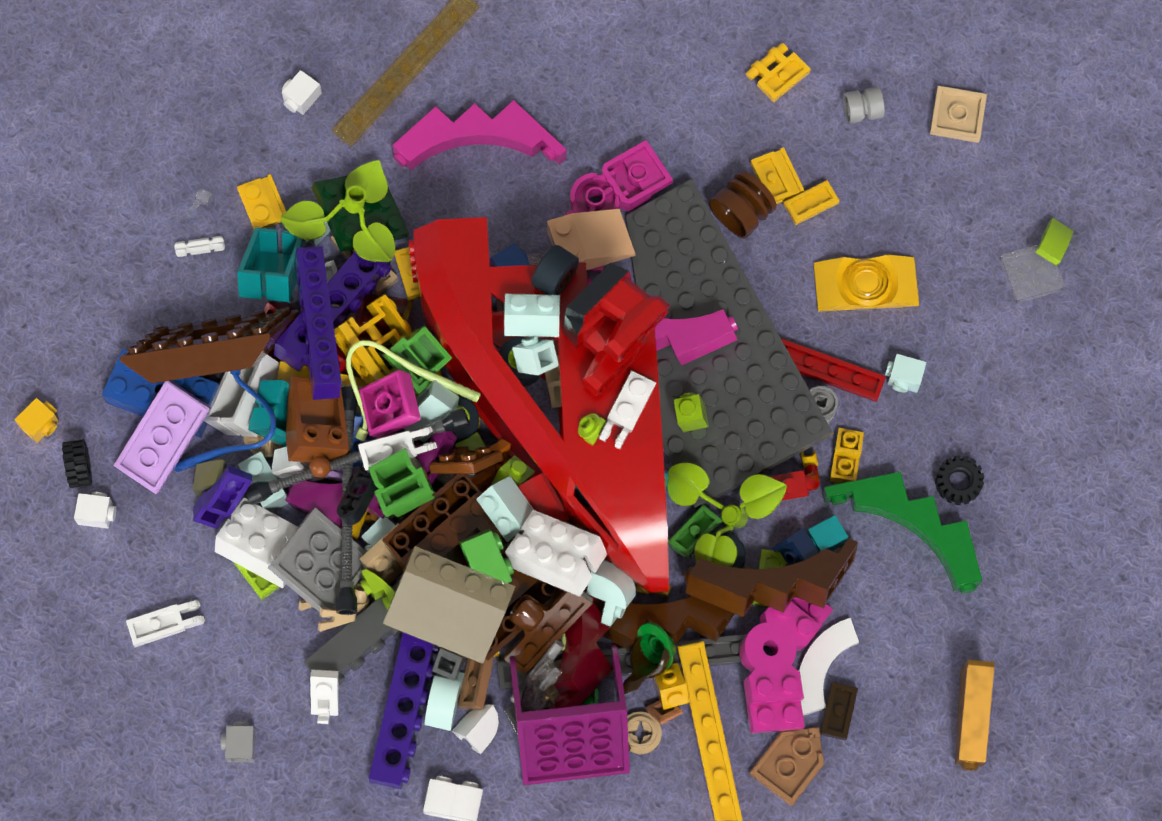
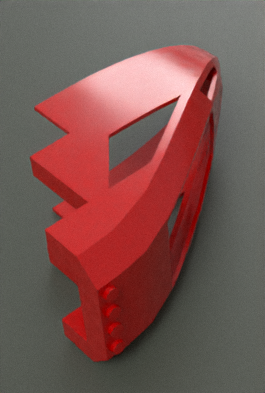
M487 217L438 219L413 230L414 240H409L413 283H418L426 328L452 357L445 364L450 376L457 384L459 383L480 393L477 402L470 401L477 408L481 420L498 442L503 439L511 443L509 456L511 458L513 456L518 457L535 471L532 478L541 473L546 475L570 518L567 520L570 525L599 536L607 552L605 559L650 593L668 592L667 514L655 328L645 337L647 340L644 344L646 348L599 396L595 397L583 386V378L595 355L583 344L576 348L563 334L566 307L587 287L586 262L579 263L570 283L560 294L559 337H538V339L553 340L556 356L559 355L562 407H558L559 435L494 347L495 344L501 349L503 344L512 338H526L529 336H505V311L492 312L491 294L504 304L505 294L546 295L533 287L531 283L532 276L538 265L489 267ZM631 371L656 383L632 432H629L621 449L615 447V441L623 428L615 424L606 441L600 440L599 435L594 445H591L579 436V423L585 416L597 414L607 421ZM542 373L540 377L546 381L545 373ZM575 486H577L592 508L582 505L576 499Z

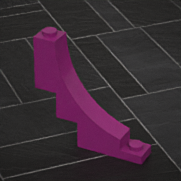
M452 431L433 433L430 442H436L437 448L419 453L415 457L425 470L431 486L439 473L430 474L429 464L438 460L439 455L450 453L457 440ZM417 443L414 444L415 447L421 446L420 444H417ZM303 480V482H297V484L289 488L285 501L294 509L308 515L312 509L316 508L337 527L342 529V520L337 514V507L343 495L342 483L320 484ZM363 486L360 489H358L356 494L363 493L367 489V486ZM374 495L366 512L384 519L385 515L381 510L376 495Z

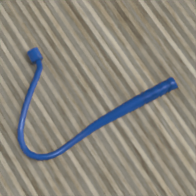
M241 370L230 371V374L268 412L271 419L269 433L263 440L257 443L225 446L180 460L174 468L176 472L194 467L198 463L207 462L226 453L259 448L270 441L274 435L276 417L273 410L257 392L240 379Z

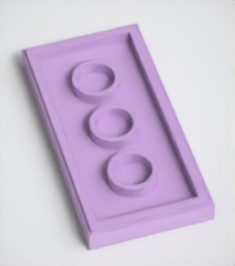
M172 380L165 381L113 466L153 493L158 494L212 407Z

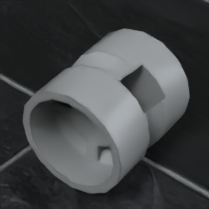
M879 86L866 88L862 93L858 90L843 93V107L848 124L862 122L865 117L869 120L884 118V101Z
M826 386L814 387L810 392L827 423L830 424L838 407L836 393Z

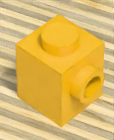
M37 398L14 419L18 427L36 443L44 436H50L56 430V424L59 422L55 415L57 410L49 402L45 401L42 403Z
M678 663L672 664L662 674L653 677L663 710L689 703L686 682Z

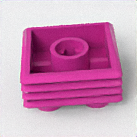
M397 370L359 390L370 436L376 438L386 437L421 419L410 373Z

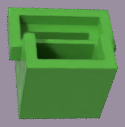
M425 326L415 329L406 338H400L389 348L390 351L408 362L433 373L438 372L452 359ZM383 354V357L396 371L401 370L410 373L416 394L421 393L431 383V381L405 368L387 354Z
M406 448L368 467L373 482L378 490L374 491L386 517L392 514L399 517L435 498L434 491L421 463Z

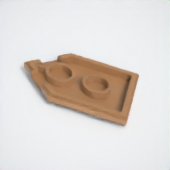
M819 727L781 731L749 774L788 805L793 806L824 765Z

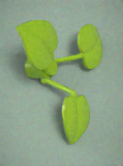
M380 160L363 164L347 176L345 181V199L340 200L339 204L326 217H323L324 211L322 207L312 201L298 202L281 215L282 224L291 234L300 239L315 240L325 234L326 227L324 222H328L342 207H345L349 213H359L360 225L363 231H359L354 235L353 248L361 258L374 262H389L394 257L395 242L390 230L377 222L372 223L368 228L365 225V202L376 203L382 200L388 190L387 180Z
M679 463L672 466L668 471V493L676 504L691 506L696 503L700 496L722 510L721 518L727 525L717 531L716 536L703 534L698 539L694 550L696 563L701 558L712 563L732 567L737 557V546L730 537L721 535L727 531H733V528L744 527L748 521V516L752 519H762L771 514L780 504L787 489L785 483L766 475H752L743 482L740 488V497L744 501L740 504V507L735 505L724 506L702 492L709 486L710 479L706 471L700 466L692 463Z

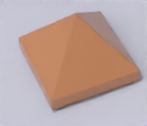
M660 700L646 707V711L660 725L683 714V710L679 706L663 710Z

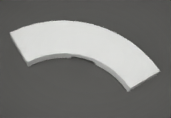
M851 618L842 620L824 631L813 642L804 656L799 669L804 699L801 700L803 716L826 709L823 686L827 670L839 654L859 643Z

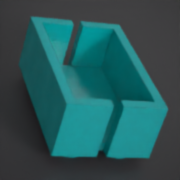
M255 227L237 271L239 297L262 299L265 296L267 300L290 302L297 283L295 270L296 248L306 247V241L294 236L289 231L283 230V254H280L278 230Z
M261 380L258 394L268 403L276 417V429L270 441L286 447L289 383L284 380ZM256 399L255 403L259 405L253 408L248 430L265 438L270 431L271 419L266 409Z

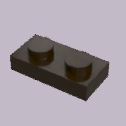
M836 682L831 683L820 735L844 741L847 740L858 692L857 687Z

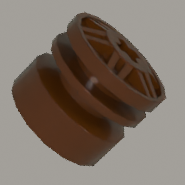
M741 170L734 175V179L727 182L728 189H720L709 200V206L715 217L737 237L744 239L758 227V220H765L768 214L776 210L777 204L771 192L759 179L749 172Z

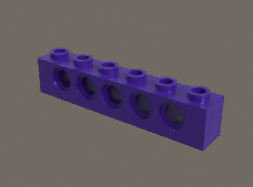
M323 247L296 248L295 270L313 400L339 398L341 376Z
M354 252L329 280L330 304L340 306H331L334 329L344 323L351 312L355 313L359 309L362 299L366 294L370 296L374 292L377 282L381 277H387L392 269L391 261H368ZM346 287H353V288H355V289L350 290V289H347ZM301 313L278 338L274 348V356L298 372L305 365L308 366L305 342L300 341L305 339Z
M406 633L402 635L368 778L370 783L402 789L403 783L408 784L411 768L407 767L409 757H414L417 742L413 741L415 731L420 732L423 716L419 715L421 705L426 706L429 690L425 689L427 679L432 680L434 672L432 670L434 664H431L433 654L438 655L440 648ZM416 650H421L425 653V657L421 661H414L411 658V654ZM409 676H416L420 679L419 683L414 687L407 686L405 680ZM404 701H409L413 704L412 710L407 713L399 710V705ZM397 727H404L407 729V734L405 737L398 739L392 735L393 731ZM391 753L401 755L400 762L395 765L389 764L386 759Z

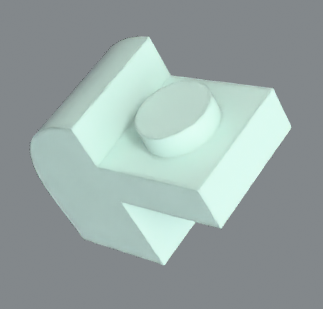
M603 560L596 573L591 572L592 579L588 583L586 594L606 601L601 623L612 626L617 618H622L625 609L636 595V588L629 576L612 563Z
M459 672L455 680L438 673L434 676L424 725L451 731L465 673Z

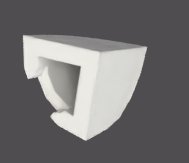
M486 704L483 709L470 711L452 730L460 740L466 739L472 746L471 749L479 754L491 743L497 732L499 722L498 713L494 705Z

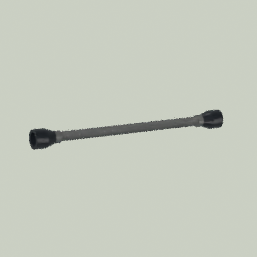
M341 387L349 451L346 453L348 455L353 453L352 424L358 402L352 387ZM347 464V466L344 465L342 467V497L352 481L353 464ZM343 521L342 581L340 582V591L336 598V613L340 615H353L357 613V596L354 591V582L351 580L353 525H346Z
M464 408L451 411L442 419L435 421L434 425L431 424L432 432L429 435L415 437L413 441L433 435V433L436 434V432L460 431L470 427ZM360 450L342 456V458L330 460V472L341 468V466L344 467V465L347 466V464L350 465L362 460ZM310 468L298 472V474L295 473V475L292 474L279 480L257 481L250 484L246 494L251 505L265 501L273 493L279 492L281 488L297 484V482L300 483V481L303 482V480L306 481V479L308 480L315 476L311 473Z

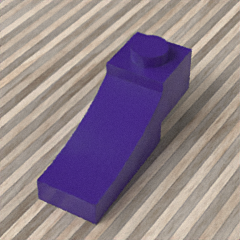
M227 466L217 482L209 490L204 489L193 507V521L218 529L224 518L231 516L250 486L252 474Z

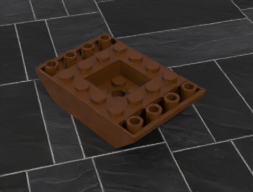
M281 307L275 309V313L265 314V311H257L251 313L250 317L241 318V315L238 314L226 317V321L217 322L216 318L202 321L201 325L193 326L192 322L177 325L175 329H169L168 326L153 329V333L146 334L145 339L138 340L136 345L128 347V351L120 356V361L150 383L252 368L275 348V342L299 316V309L290 310L289 307Z
M458 473L434 494V499L421 505L384 537L382 542L395 561L404 570L410 553L415 546L465 566L467 561L458 541L489 529L492 531V534L498 533L504 547L499 551L502 558H508L505 551L513 539L509 542L504 539L476 500L483 493L465 473ZM513 569L514 573L510 575L512 581L508 584L515 586V589L485 658L487 661L522 631L509 618L516 602L524 595H530L542 605L550 606L560 596L557 587Z

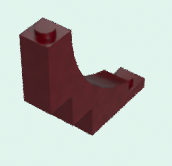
M558 588L559 595H561L565 590ZM594 602L565 632L566 645L563 650L559 672L554 682V686L560 695L553 700L554 704L550 709L580 706L613 669L596 643L610 626L601 623L602 614Z

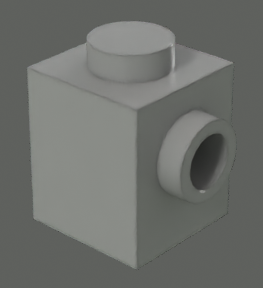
M234 722L233 726H226V734L221 735V750H225L227 762L255 763L256 730L254 726H249L250 723Z

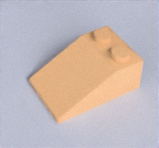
M620 209L572 213L547 221V233L552 247L559 245L577 256L579 263L586 262V270L635 256V251Z

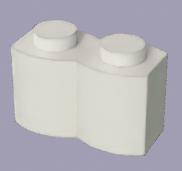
M437 776L436 780L430 779L423 814L456 821H477L483 790L479 789V785L473 782L463 781L462 785L452 783L451 778Z

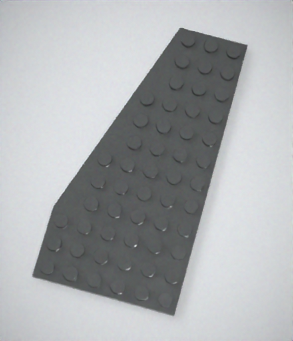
M688 180L626 215L628 234L635 251L632 261L636 285L648 295L661 296L670 304V307L667 309L669 312L664 318H696L724 309L727 317L733 316L738 330L734 331L738 339L737 341L682 366L671 345L657 351L663 448L671 464L674 466L679 463H692L703 468L708 474L710 483L702 492L715 500L741 486L748 477L763 474L834 435L693 180ZM686 393L699 394L705 402L709 427L683 432L677 423L674 399H679L681 395ZM699 496L693 505L697 510L709 502Z

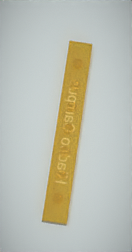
M452 0L332 129V133L352 147L477 12L479 5L473 0Z

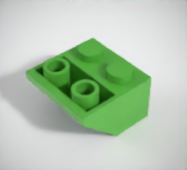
M486 529L458 541L467 564L471 569L506 583L512 581L510 575L514 571L509 559L506 557L502 558L499 551L504 547L498 533L492 534L491 530Z

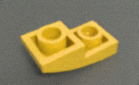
M838 428L829 482L842 484L857 480L864 432Z

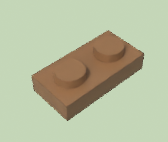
M493 657L488 661L485 659L483 664L469 658L467 659L458 707L467 710L483 709Z

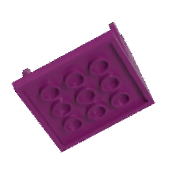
M616 644L611 645V659L617 702L521 712L515 656H509L523 785L630 773L627 707Z

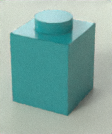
M836 515L811 527L807 531L808 536L819 552L824 549L833 551L839 546L844 545L848 540V535Z

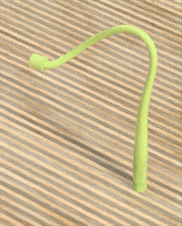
M359 341L350 347L346 356L348 377L363 417V427H359L355 436L361 441H365L369 432L360 393L351 366L353 352L358 347H375L413 373L431 382L435 379L450 391L469 400L477 402L480 397L479 392L418 367L377 342Z

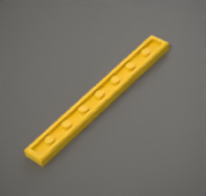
M704 641L678 646L677 650L683 677L686 682L691 715L714 821H743Z

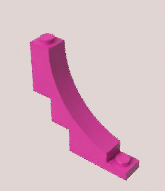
M514 100L493 119L475 103L455 122H452L437 107H434L392 145L393 158L396 163L401 167L406 166L410 170H413L431 156L445 150L478 144L507 147L531 157L543 149V155L551 162L555 160L559 165L567 158V149Z
M592 278L587 279V286L593 281ZM724 309L696 318H664L655 327L656 349L658 351L671 345L682 366L737 341L738 339L734 331L738 330L733 316L727 317Z

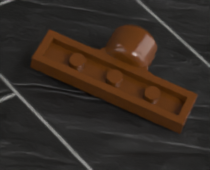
M564 591L553 604L544 606L530 595L521 597L513 606L509 618L511 622L525 633L507 651L504 660L510 663L509 656H515L516 669L525 675L548 651L555 640H558L591 606L593 598L584 591L580 597Z

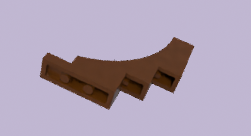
M848 538L843 547L839 546L836 553L824 549L815 556L796 564L770 569L728 567L700 558L695 566H690L684 578L687 582L686 593L742 617L745 616L754 601L783 613L794 597L824 608L853 564L858 542Z
M747 565V567H746L745 569H754V568H752V567H750V566ZM694 596L662 604L645 605L630 603L625 609L622 618H617L603 637L631 651L641 625L651 622L662 627L673 638L675 647L688 628L716 642L735 613ZM596 598L593 602L603 616L606 601Z

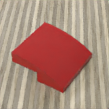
M544 473L518 486L535 511L562 522L570 519Z

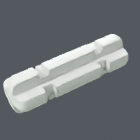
M215 236L210 240L208 237L188 240V243H185V241L176 242L174 248L176 256L182 257L187 256V253L196 255L209 253L211 250L215 252L223 251L225 243L222 236Z

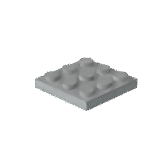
M314 508L267 567L318 612H320V607L336 609V598L340 591V582L342 581V530L318 509ZM352 539L351 580L355 586L362 577L361 571L365 570L359 559L367 551Z

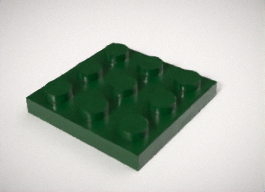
M347 176L317 181L312 185L311 188L324 211V217L339 204L340 200L345 199V181ZM389 188L382 200L376 203L365 202L364 218L367 228L372 223H381L390 230L394 241L406 238L409 235V231ZM342 207L327 222L340 252L353 250L354 235L359 231H363L360 225L359 213H349L345 207Z

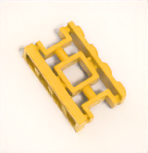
M385 294L366 306L373 316L368 322L359 327L353 317H351L334 329L336 343L345 356H347L350 347L360 341L357 336L365 330L374 342L383 344L389 339L392 345L400 338H406L412 333L409 323L402 319L397 312L395 303ZM382 318L391 329L384 336L381 335L374 325ZM364 346L358 347L353 352L351 358L352 366L366 385L396 371L394 368L390 370L387 368L376 352V348L368 346L366 349ZM441 370L435 372V374L442 376Z

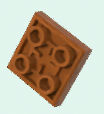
M467 446L457 447L453 449V453L441 454L438 460L429 464L430 474L477 473L502 461V451L491 450L490 446L478 447L475 450H469Z

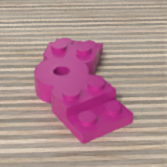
M645 140L604 163L601 175L588 173L577 179L570 192L571 210L566 212L565 215L612 209L631 211L651 200V195L671 185L673 179L648 141ZM591 197H599L601 201L593 203L589 199ZM604 265L587 271L600 274L604 269Z
M794 597L784 613L767 607L759 617L760 624L751 629L742 639L739 648L740 660L743 666L751 671L743 681L751 733L802 730L805 727L801 700L804 699L801 675L792 664L796 657V651H801L808 645L821 628L823 622L833 611L827 604L824 608ZM763 646H768L772 650V656L764 652Z

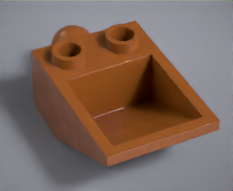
M291 376L289 379L286 425L288 461L309 462L311 473L318 478L329 474L331 470L330 460L342 458L349 451L342 390L340 389L339 398L313 400L310 378Z

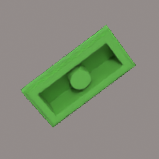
M702 505L668 540L669 547L678 554L688 558L694 552L698 539L703 534H711L723 522L722 519L705 505Z

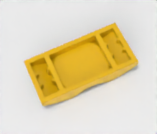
M883 255L867 259L842 257L813 264L818 312L919 306L914 257Z

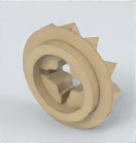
M634 712L627 716L628 742L631 746L629 752L638 755L651 753L661 740L662 730L660 724L646 712ZM639 722L642 723L644 732L652 733V735L644 736L641 744H639L636 735L629 734L637 731Z

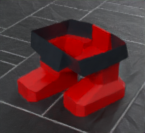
M612 263L566 307L563 334L576 348L583 344L595 355L583 378V386L595 397L599 396L646 348L644 345L647 342L645 337L664 319L669 312L667 309L670 307V304L661 296H650L631 281V274L628 270Z

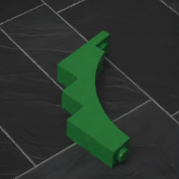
M901 472L824 487L822 494L825 503L832 502V505H840L846 503L847 499L850 498L853 511L887 518L916 534L930 547L942 563L950 579L953 591L961 590L962 594L976 591V587L981 584L982 576L967 521L941 526L934 496L908 501Z

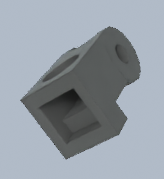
M440 648L432 671L455 680L467 658Z

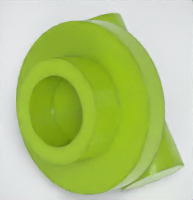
M589 414L580 421L578 434L584 441L594 445L607 421L597 414Z

